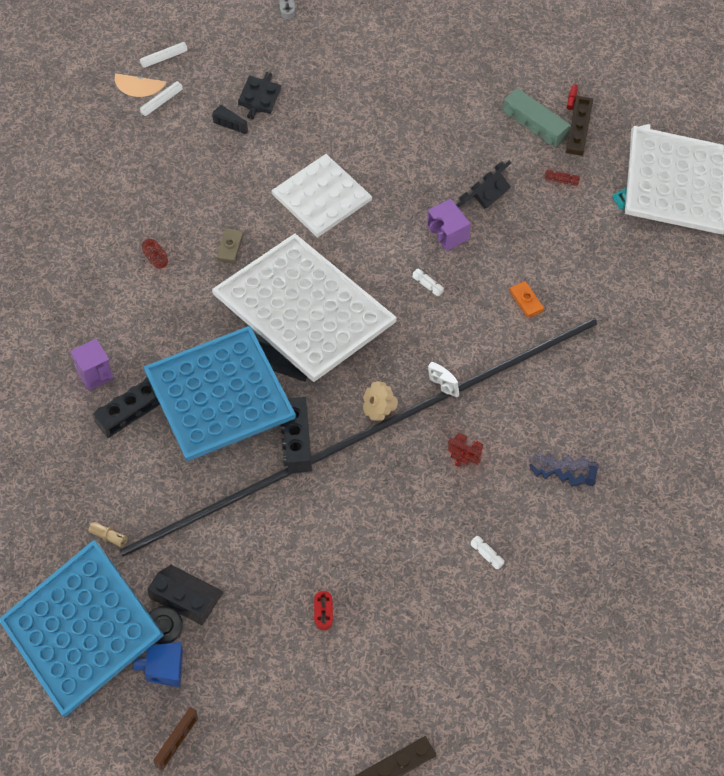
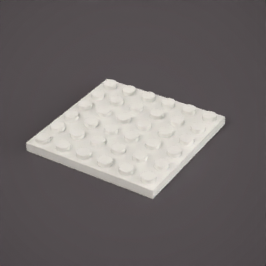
M634 126L631 135L625 214L724 235V145Z

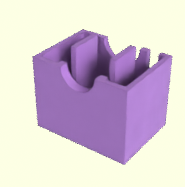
M451 199L428 210L427 227L432 233H438V242L442 241L441 245L446 251L469 240L471 223Z
M97 339L70 351L75 362V370L88 391L114 379L109 366L110 360Z

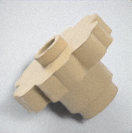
M373 382L371 388H367L363 396L365 416H369L370 420L383 421L385 415H389L398 405V400L393 395L391 387L386 386L385 382Z

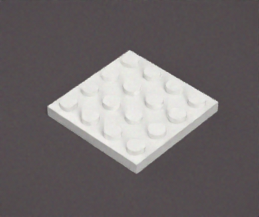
M327 154L272 190V195L317 238L372 200V196Z

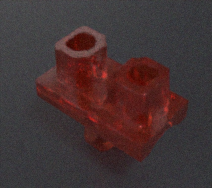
M458 433L454 439L450 437L447 451L452 453L451 458L456 459L455 466L460 467L462 463L469 465L470 462L479 465L484 445L474 441L470 447L466 445L467 437Z

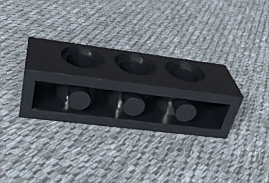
M146 377L143 382L132 386L127 392L115 397L107 405L99 407L93 413V417L100 430L107 438H110L160 404Z
M306 396L287 398L296 414V418L281 424V433L285 434V438H282V448L286 450V454L283 455V464L288 466L289 474L312 471Z

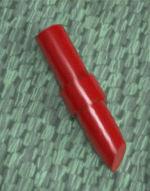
M577 84L573 85L569 92L566 107L568 110H573L578 90Z

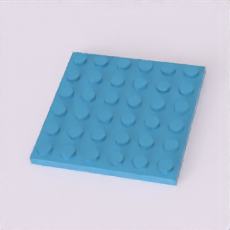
M251 326L143 367L186 462L296 418V414Z
M96 540L89 543L0 617V623L64 717L68 716L164 636Z

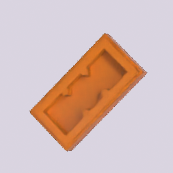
M526 281L509 288L510 294L527 318L544 311L543 305Z

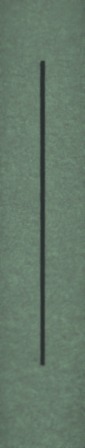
M592 318L459 383V392L597 325L596 319ZM441 392L311 456L312 464L452 395ZM288 468L283 469L119 551L122 557L291 474H289Z

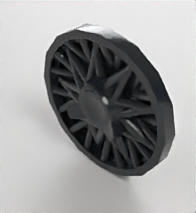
M159 606L151 610L149 615L164 634L155 643L161 645L174 642L183 630L181 615L169 606Z

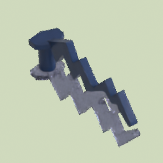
M538 452L528 460L531 463L540 459L542 463L538 469L532 464L529 465L536 477L542 474L544 479L552 474H556L561 482L568 479L571 487L581 484L594 486L596 483L595 479L599 465L597 462H590L584 455L576 462L572 460L569 454L560 462H556L551 453L545 458L541 452ZM550 464L551 468L546 471L544 467ZM566 465L570 467L572 472H575L580 467L582 471L589 468V474L585 478L582 473L575 479L570 470L563 474L561 469Z

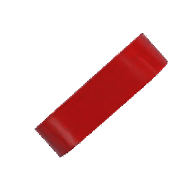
M319 591L314 597L315 626L323 631L330 629L333 625L332 595L327 591ZM322 597L326 599V608L321 607L320 601ZM322 613H326V624H322L320 621Z

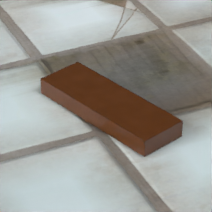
M189 707L154 758L155 767L164 770L198 720L197 711L192 707Z

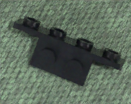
M509 160L505 163L501 161L494 167L495 171L493 173L491 171L482 177L483 181L481 183L478 181L471 187V192H465L458 198L460 201L456 206L460 207L475 196L484 209L488 208L511 188L501 174L511 164V161Z

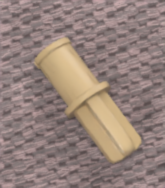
M97 522L90 524L89 532L103 538L104 542L109 541L121 548L127 543L128 537L114 531L112 527L107 528Z

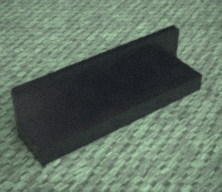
M254 333L273 371L303 382L307 380L308 377L261 335Z

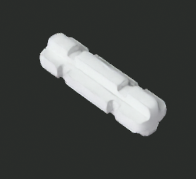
M416 269L412 276L415 280H420L419 283L428 290H433L432 293L436 296H440L444 292V287L436 284L437 282L427 274H423L422 270Z
M479 536L472 539L471 546L476 550L478 549V552L488 562H492L491 565L495 569H500L504 565V560L497 556V553L487 543H483Z

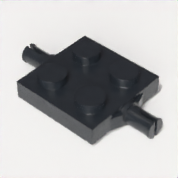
M266 72L263 79L249 75L239 97L238 105L250 110L247 114L249 119L250 117L254 119L256 112L268 114L272 112L282 85L270 82L271 72Z

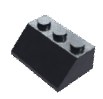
M169 565L158 572L147 589L151 600L163 606L174 608L180 615L202 626L224 593L222 590L173 565Z

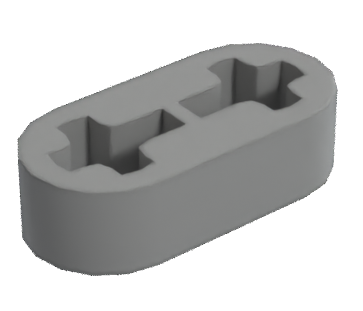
M279 0L281 17L284 19L293 18L295 16L294 0H288V2Z

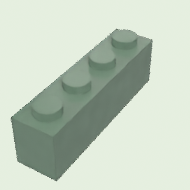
M515 89L504 99L503 111L505 114L512 116L519 124L529 128L533 134L539 135L546 143L556 147L569 136V123L520 89Z

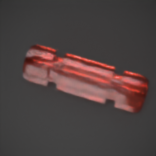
M546 170L545 180L552 181L553 179L554 182L571 183V185L578 186L580 176H570L568 173L558 171L554 173L553 170Z

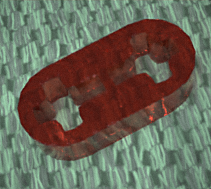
M154 239L143 241V254L151 264L158 269L165 268L168 265V256L158 242ZM148 246L153 247L154 251L152 252V250H151L150 248H147V247H148ZM156 256L163 259V261L157 260Z

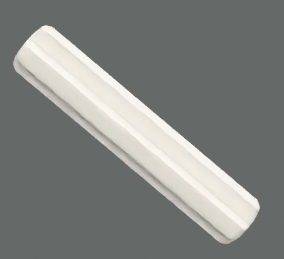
M181 42L140 59V64L143 68L182 54L187 51V45L185 42Z
M176 81L140 107V112L147 116L183 89L182 85Z

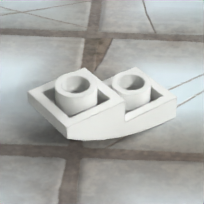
M431 362L428 366L430 380L439 383L442 392L458 397L459 388L456 378L442 366Z

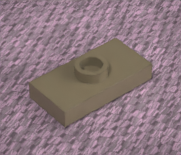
M225 228L217 254V261L235 264L243 238V231Z

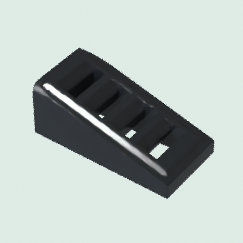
M220 105L213 111V123L243 134L248 133L247 121L223 105Z

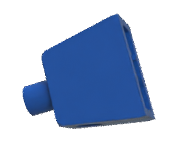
M175 642L150 646L147 649L146 658H136L134 660V670L145 671L147 682L180 687L183 656L182 643Z

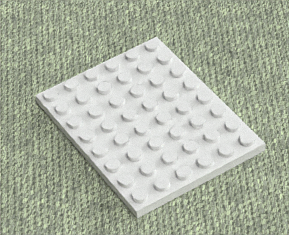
M293 234L212 289L213 295L251 326L253 330L313 382L396 323L397 319L396 316L296 234Z

